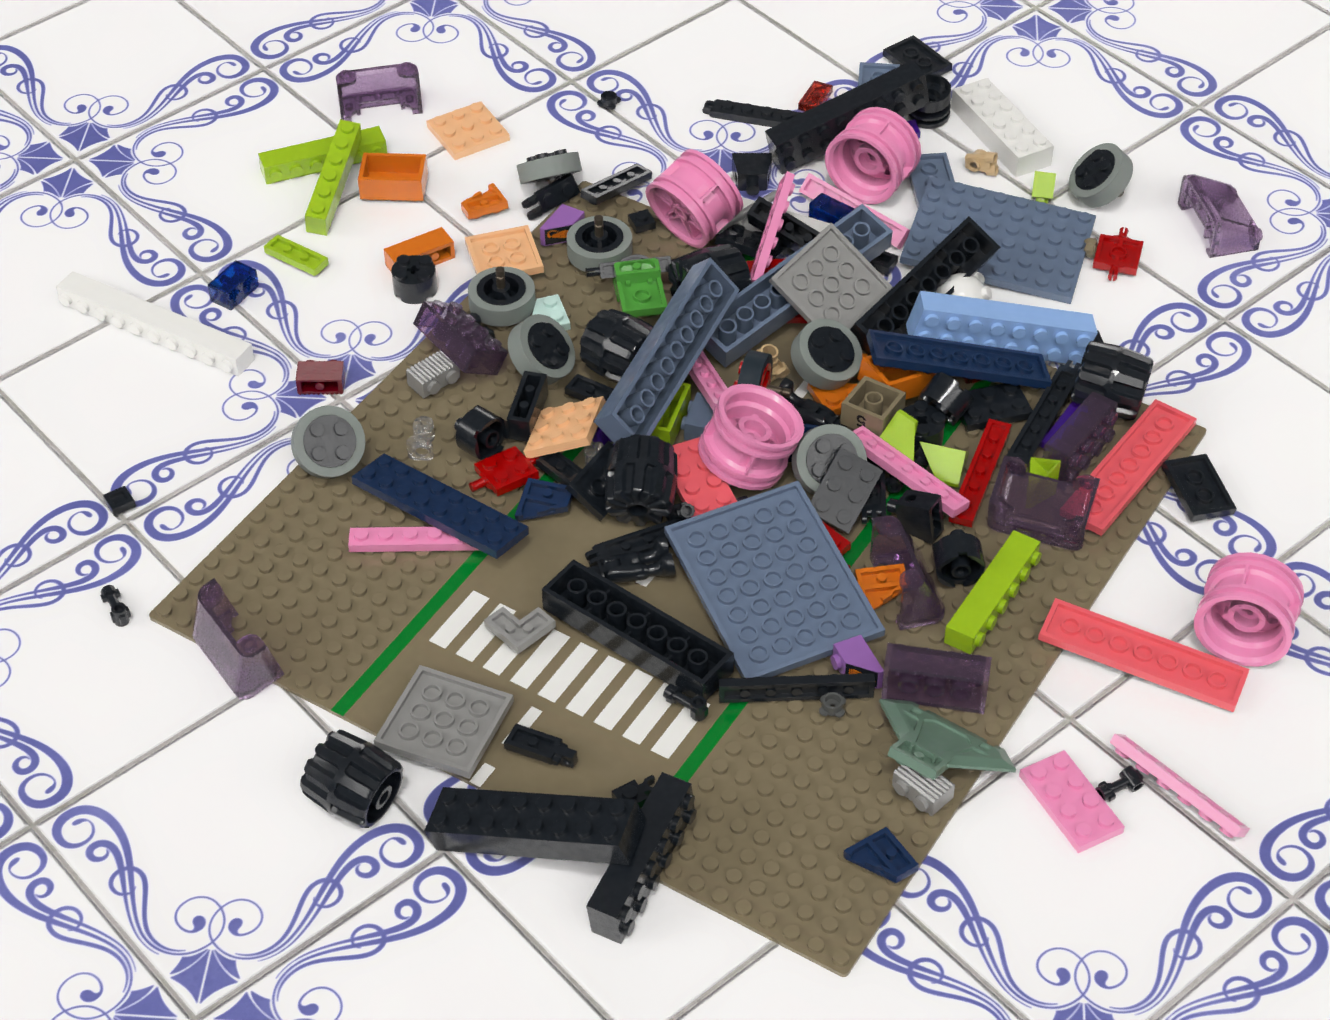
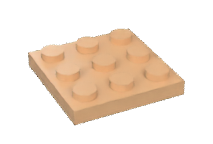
M481 101L426 121L427 128L454 160L510 140L507 130Z
M528 225L465 237V245L476 275L486 269L499 266L517 268L528 275L544 273V266Z
M589 397L584 401L568 402L562 406L547 407L541 410L523 451L526 458L539 457L590 445L598 427L593 421L606 402L604 397Z

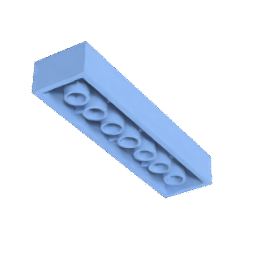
M927 291L919 292L906 323L908 335L1039 353L1043 355L1044 361L1066 364L1068 360H1071L1073 365H1076V363L1081 364L1087 344L1090 341H1094L1098 333L1093 314Z

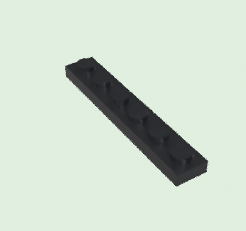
M874 673L719 679V703L820 700L821 696L830 692L838 693L845 699L874 698L875 676Z

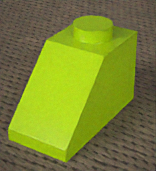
M1035 171L1032 199L1047 204L1048 200L1053 201L1056 173Z

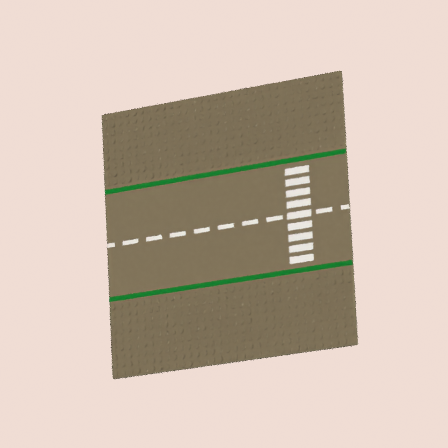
M587 181L581 182L578 185L580 192L581 189L592 185V183ZM580 194L562 203L584 211L585 218L602 215L624 222L632 232V255L640 254L649 258L671 256V259H676L702 249L692 247L677 238L664 226L650 206L620 194L598 205L590 204L589 201L581 198ZM562 204L558 205L531 232L544 266V273L529 275L535 285V298L537 300L542 297L559 295L571 325V329L566 330V332L570 336L575 350L573 369L554 384L548 385V396L543 409L562 406L568 402L575 403L581 401L566 395L564 390L576 374L611 388H615L618 384L589 369L585 365L586 363L582 362L579 355L580 339L589 320H592L601 310L609 311V309L621 311L620 302H617L612 278L600 279V276L586 278V273L588 272L576 268L569 261L567 242L548 246L541 245L540 227ZM648 209L656 221V229L636 234L628 222V214ZM716 236L713 239H711L703 248L716 246ZM742 254L746 261L755 260L754 257ZM668 272L661 273V280L668 305L673 297L670 291L672 282L668 279ZM467 296L350 412L358 419L365 434L363 456L351 471L335 478H319L310 475L297 465L149 613L151 621L374 736H377L419 665L512 694L514 702L470 779L444 771L477 789L612 798V790L634 779L639 785L644 782L645 778L654 775L656 784L662 772L691 783L692 792L695 796L694 807L697 810L696 817L691 825L688 824L685 828L683 841L679 847L675 846L672 852L671 863L668 868H663L660 873L659 883L840 977H847L916 872L898 883H894L846 860L843 857L844 850L887 827L916 860L920 868L984 771L948 768L942 775L955 784L954 797L933 816H930L925 811L918 810L913 801H910L905 795H899L892 786L893 772L901 765L887 755L890 747L899 739L883 711L879 699L912 701L918 704L920 709L924 711L930 710L986 739V743L989 745L1000 747L1064 650L1038 640L1041 628L1055 598L1090 610L1171 488V484L1161 466L1107 531L1100 536L1060 516V508L1146 411L1149 405L1141 403L1138 415L1134 420L1108 416L1094 411L1093 416L1062 456L1040 447L1035 456L1036 458L1061 460L1056 494L1032 508H1026L1029 468L1023 477L1018 476L1019 468H1017L1014 474L1009 473L1010 465H1008L1005 471L1000 469L1002 461L1027 420L1009 423L1012 424L1011 432L972 528L948 522L949 515L943 512L944 531L934 542L936 543L941 538L950 535L956 529H962L965 533L976 536L982 545L986 566L984 570H986L1013 530L1041 541L1039 552L1042 555L1037 566L1033 565L1031 567L1026 582L1022 581L1020 583L1015 598L1011 597L1009 599L1004 614L998 615L995 627L992 631H987L981 647H976L970 655L944 643L946 625L975 584L966 587L963 584H955V587L943 585L937 578L932 544L901 531L898 528L897 515L887 512V509L886 525H881L880 517H877L876 525L871 524V517H867V524H862L860 512L848 535L824 522L851 542V549L843 555V558L850 565L853 575L855 569L904 563L909 583L908 590L874 610L885 628V636L866 643L884 670L883 687L874 689V698L846 699V704L843 705L845 714L840 718L829 715L822 716L819 713V709L822 707L820 700L719 703L718 688L707 700L708 715L702 721H695L690 717V709L678 702L670 704L663 697V692L669 684L543 609L542 588L573 559L586 567H590L585 553L592 550L594 545L656 525L652 521L647 522L645 526H636L633 521L625 524L619 522L616 516L609 514L599 521L573 496L568 512L519 521L529 527V534L498 559L480 550L349 552L350 528L434 527L352 484L351 476L384 453L515 519V513L525 485L500 496H497L487 487L472 492L469 483L481 478L475 471L474 463L481 460L458 447L454 425L458 418H463L468 411L477 405L507 421L508 413L522 379V375L514 366L508 351L509 334L519 323L510 326H491L481 322L482 327L487 326L495 334V340L491 344H484L477 339L476 332L473 330L463 331L460 328L459 319L471 313ZM661 314L640 316L638 318L654 326ZM808 323L784 324L750 349L756 351L765 344L776 346L778 349V359L781 362H785L790 370V373L784 378L794 382V393L801 398L815 401L807 390L808 382L798 374L791 359L792 342ZM704 348V354L727 388L733 386L735 380L739 378L740 362L744 361L747 352L727 367H724ZM443 349L460 364V378L454 384H448L441 388L438 393L422 398L419 393L417 394L416 391L408 386L406 370L414 366V364L421 362L422 359L425 360L429 355L432 356L433 353ZM1046 365L1052 379L1057 368ZM859 371L847 383L858 384L860 382L857 379ZM688 373L683 383L691 384V400L694 401L696 393L700 392V390ZM950 376L959 382L958 386L962 390L965 388L973 390L1003 384L1000 382L993 383L986 380H971L965 377ZM776 378L770 385L779 387L784 378ZM1019 385L1033 410L1045 389H1035ZM918 396L905 400V407L919 400ZM1070 396V398L1068 399L1067 403L1065 404V406H1064L1063 410L1061 411L1060 415L1058 416L1057 420L1061 417V415L1064 413V411L1067 409V407H1068V406L1070 405V403L1072 402V401H1071V396ZM960 419L954 426H950L945 422L942 446L969 451L959 487L949 486L956 492H959L985 430L984 428L967 432ZM1196 424L1167 460L1192 456L1206 435V428ZM681 428L673 445L686 441L684 440V430H681ZM504 438L502 443L504 448L502 451L516 446L525 455L523 451L527 442ZM594 445L561 451L560 453L583 469L599 450ZM788 462L782 477L771 488L747 490L731 484L728 485L735 498L742 496L749 498L795 482L797 479L793 473L792 462ZM536 464L533 465L539 471V479L537 480L558 483L537 467ZM929 464L922 466V468L933 475ZM885 470L886 480V478H890V473ZM904 484L900 492L891 493L887 490L886 486V507L890 498L899 500L904 492L911 488ZM804 489L809 500L811 501L814 495ZM676 491L674 504L682 503ZM663 516L662 523L667 521L666 516ZM669 547V553L672 554L674 560L675 576H654L645 580L616 583L725 647L672 547ZM501 607H504L521 620L539 607L555 620L556 627L517 654L485 627L484 619ZM830 655L773 677L840 675V672L833 668ZM734 664V673L729 678H742ZM517 723L561 738L563 743L568 745V748L577 751L578 761L574 768L562 766L560 763L558 766L550 765L504 749V741Z

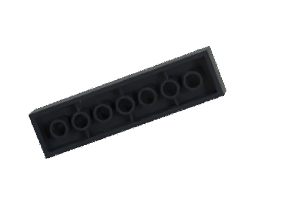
M912 60L766 130V139L769 152L772 153L773 163L783 175L787 171H792L825 155L830 142L842 130H845L847 124L856 114L866 108H886L901 117L923 108L929 104L925 74L916 62Z
M968 216L854 323L850 331L856 336L861 349L868 356L871 355L866 337L869 329L908 335L906 323L920 291L936 293L937 288L944 284L953 274L966 273L964 277L974 275L1001 247ZM954 286L946 294L951 295L954 292Z
M574 559L542 588L544 610L667 684L682 687L683 693L691 698L702 696L708 700L719 688V679L729 678L734 673V653Z
M443 787L424 832L435 849L441 851L630 865L644 828L646 817L634 799Z

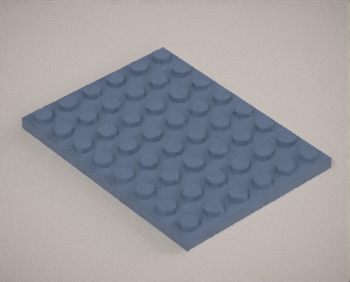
M930 176L899 263L915 267L969 216L1001 247L977 271L984 276L985 284L1071 304L1085 258L1084 248L1086 243L1084 240L1091 237L1096 215Z
M799 481L664 527V533L724 646L734 653V664L742 678L773 677L833 655V644L858 635H862L865 642L885 636V628Z

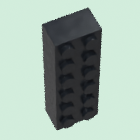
M664 772L661 773L641 808L646 817V822L630 865L609 864L586 905L593 933L619 944H622L626 936L631 935L635 926L634 920L638 913L641 914L645 910L651 890H656L660 881V873L663 868L666 869L670 865L675 846L679 847L681 845L685 828L688 824L691 825L696 817L697 810L694 807L695 796L692 792L691 783Z

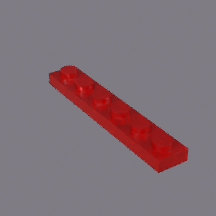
M993 419L988 420L958 492L970 501L969 507L954 518L949 516L948 522L972 528L1011 432L1012 424Z

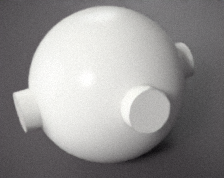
M979 272L970 277H964L966 273L953 274L936 291V293L946 294L954 286V292L951 295L986 300L992 299V290L989 286H984L985 278Z

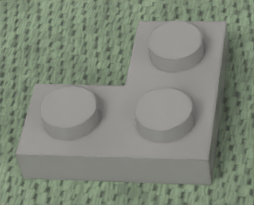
M501 607L484 619L485 627L517 654L556 627L555 620L539 607L521 620L504 607Z

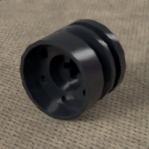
M925 74L929 104L908 114V119L915 120L920 128L934 129L943 126L950 118L951 84L941 75Z

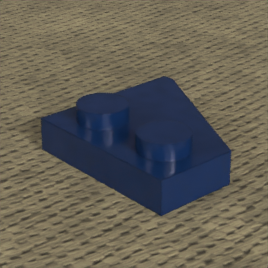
M528 478L515 513V520L523 521L568 512L573 495L565 489L567 485Z
M887 827L848 847L843 852V857L846 860L894 883H898L919 869V864Z

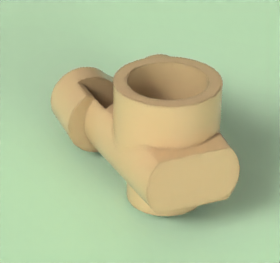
M977 149L974 153H967L965 156V168L973 172L980 171L985 172L989 176H997L999 166L997 165L998 153L986 152L983 149Z
M765 344L756 350L772 355L771 382L776 378H784L790 373L786 363L778 359V349L776 346Z

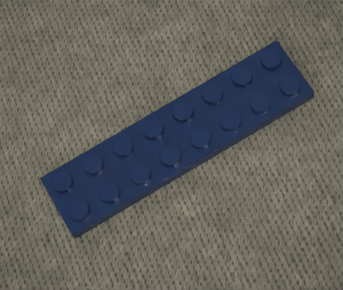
M872 329L868 330L866 336L873 364L880 367H893L902 370L922 371L924 373L943 372L949 376L965 377L971 380H986L993 383H1007L1014 386H1029L1035 389H1046L1052 383L1043 355L1039 353Z
M385 453L351 476L353 485L495 559H498L529 534V527Z

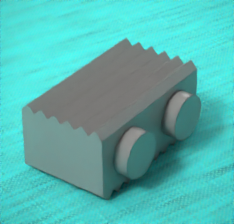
M440 349V351L433 353L432 356L429 355L425 360L422 359L421 362L407 368V384L417 394L419 393L422 398L431 394L434 395L444 386L454 384L460 378V364L443 349Z
M903 765L893 772L892 786L899 795L908 797L910 801H913L918 810L925 811L930 816H933L954 797L955 784L942 774L935 780L921 776L919 772Z

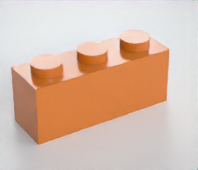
M442 227L384 248L385 265L391 272L392 266L400 255H429L433 263L438 265L455 258L454 241Z

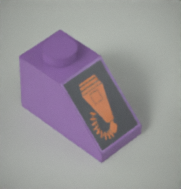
M562 204L540 227L541 245L548 246L567 242L568 230L573 224L585 218V212Z
M862 635L833 644V655H831L830 659L835 670H839L840 674L874 673L875 688L883 687L884 670Z

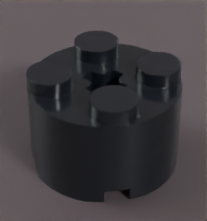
M400 255L397 257V261L391 269L394 295L400 297L401 301L407 304L424 303L426 298L431 295L433 298L437 293V278L432 258L429 255Z
M937 372L918 396L919 400H924L928 405L934 406L937 411L944 413L946 416L945 422L950 426H954L974 401V397L966 388L962 390L958 386L959 382L943 372Z
M917 400L914 404L902 409L918 421L914 446L920 442L942 446L946 418L944 413L937 411L934 406L928 405L924 400Z
M479 405L468 411L463 418H458L454 425L458 447L480 460L502 452L504 438L508 440L509 437L507 421Z
M956 529L950 535L941 538L932 545L937 578L943 585L948 587H955V584H963L964 587L977 583L985 572L986 566L982 545L976 536L965 533L962 529Z

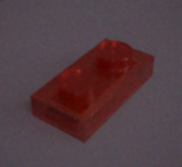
M814 80L799 101L798 110L807 111L826 102L833 92V85Z

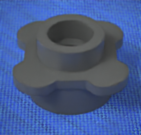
M835 692L821 696L820 702L822 707L819 709V713L822 716L829 715L838 718L844 716L843 705L846 704L844 697Z

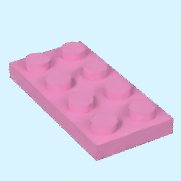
M1065 750L1020 769L1019 777L1077 853L1083 852L1124 832L1125 826Z

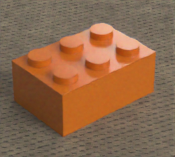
M363 153L358 176L360 199L423 201L428 178L426 154Z
M869 355L862 357L857 379L860 381L864 376L904 391L906 392L907 400L919 396L936 373L880 367L873 364L872 356Z

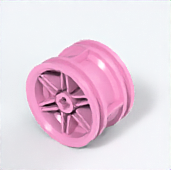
M869 107L856 114L847 124L845 130H842L830 142L825 153L826 169L831 180L840 191L862 203L879 204L889 199L899 188L902 181L909 177L916 169L921 158V144L914 129L903 117L886 108Z
M693 149L685 150L663 173L646 187L645 191L650 207L664 226L677 238L695 248H703L743 209V200L740 192L729 175L707 155Z
M753 384L730 386L720 395L714 407L713 416L699 438V455L707 468L728 484L747 490L771 488L782 477L787 467L789 456L795 451L803 437V419L788 400L770 389Z
M1246 552L1225 556L1212 566L1204 586V596L1201 598L1194 617V630L1197 638L1212 654L1237 665L1259 667L1280 660L1287 654L1292 644L1295 622L1300 615L1304 602L1302 582L1287 565L1267 555Z

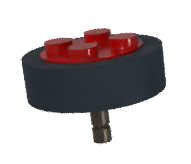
M749 350L744 361L740 362L739 378L735 380L734 385L753 384L770 389L786 398H790L791 389L770 385L773 368L772 355Z

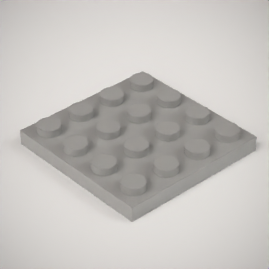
M832 222L769 280L774 288L808 323L817 319H831L843 324L849 330L855 322L893 288Z
M419 665L373 742L381 750L470 779L513 704L514 697L512 694Z

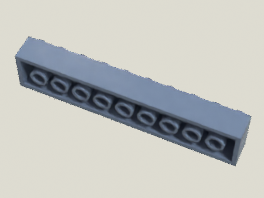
M863 204L834 224L869 262L891 246L893 231ZM806 245L736 295L704 347L724 367L730 365L799 314L774 288L769 280Z
M711 257L691 267L593 421L614 443L620 438H626L634 434L647 436L652 434L740 289Z

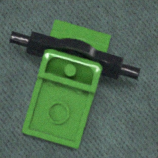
M634 254L625 257L621 261L600 263L599 267L585 268V272H594L586 273V278L600 276V279L612 278L617 302H620L622 312L635 317L662 314L667 307L661 273L670 270V264L674 259H671V256L649 258L644 255Z

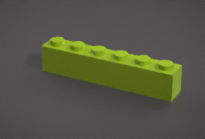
M340 119L305 213L306 232L327 236L362 140L361 123Z
M380 126L361 130L362 140L353 164L361 163L363 153H387L386 139ZM334 136L258 153L260 170L266 185L321 172Z
M1013 530L946 625L944 643L970 655L976 647L982 646L987 631L993 630L998 615L1004 614L1009 599L1011 597L1015 598L1019 591L1020 583L1022 581L1026 582L1030 575L1031 567L1033 565L1037 566L1042 555L1039 552L1041 541Z

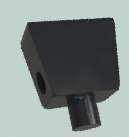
M732 153V174L737 189L739 191H746L751 196L757 195L759 191L767 190L772 171V153Z
M909 489L904 492L899 500L889 499L886 509L887 512L897 515L898 528L933 545L944 531L941 495Z

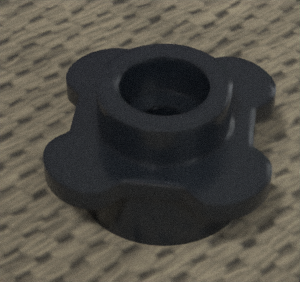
M605 91L601 94V100L597 101V105L612 110L616 108L617 103L621 102V98L613 91Z

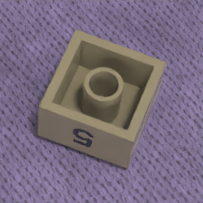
M864 376L842 402L840 424L854 430L863 425L880 437L896 412L905 408L906 392Z

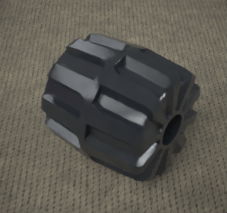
M721 244L698 249L671 262L670 270L668 271V279L672 282L671 294L674 296L693 265L710 257L740 289V292L752 283L748 264L741 251L733 247L732 244Z
M609 309V311L601 310L586 325L580 339V358L592 371L610 381L618 383L654 326L638 317L615 309Z
M1090 341L1087 344L1081 366L1078 369L1071 401L1100 414L1134 420L1138 415L1154 361L1151 357L1126 347Z
M640 434L620 438L615 442L614 447L610 449L605 472V508L609 515L616 516L619 522L625 524L633 521L636 526H645L650 521L657 525L662 523L663 516H670L673 510L678 477L677 454L674 453L673 446L669 442L659 439V437Z
M344 730L331 731L327 735L326 741L319 743L315 747L316 754L314 757L306 762L304 767L305 774L301 776L300 780L302 792L330 814L359 828H370L385 815L395 800L403 779V767L400 762L376 745Z

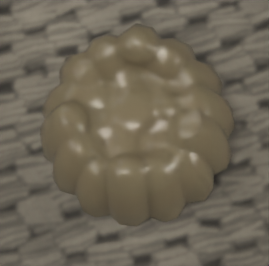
M1087 238L1084 240L1086 243L1084 248L1085 256L1094 259L1098 241L1096 238Z

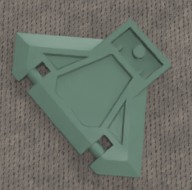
M879 699V703L899 739L890 747L887 756L896 760L898 764L908 766L919 772L921 776L935 780L948 768L1016 773V768L1005 749L997 745H989L986 743V739L930 710L924 711L920 709L919 705L912 701Z

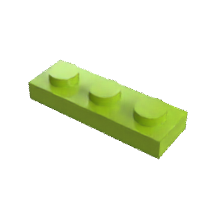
M278 234L264 245V252L313 276L319 274L329 265L328 257Z

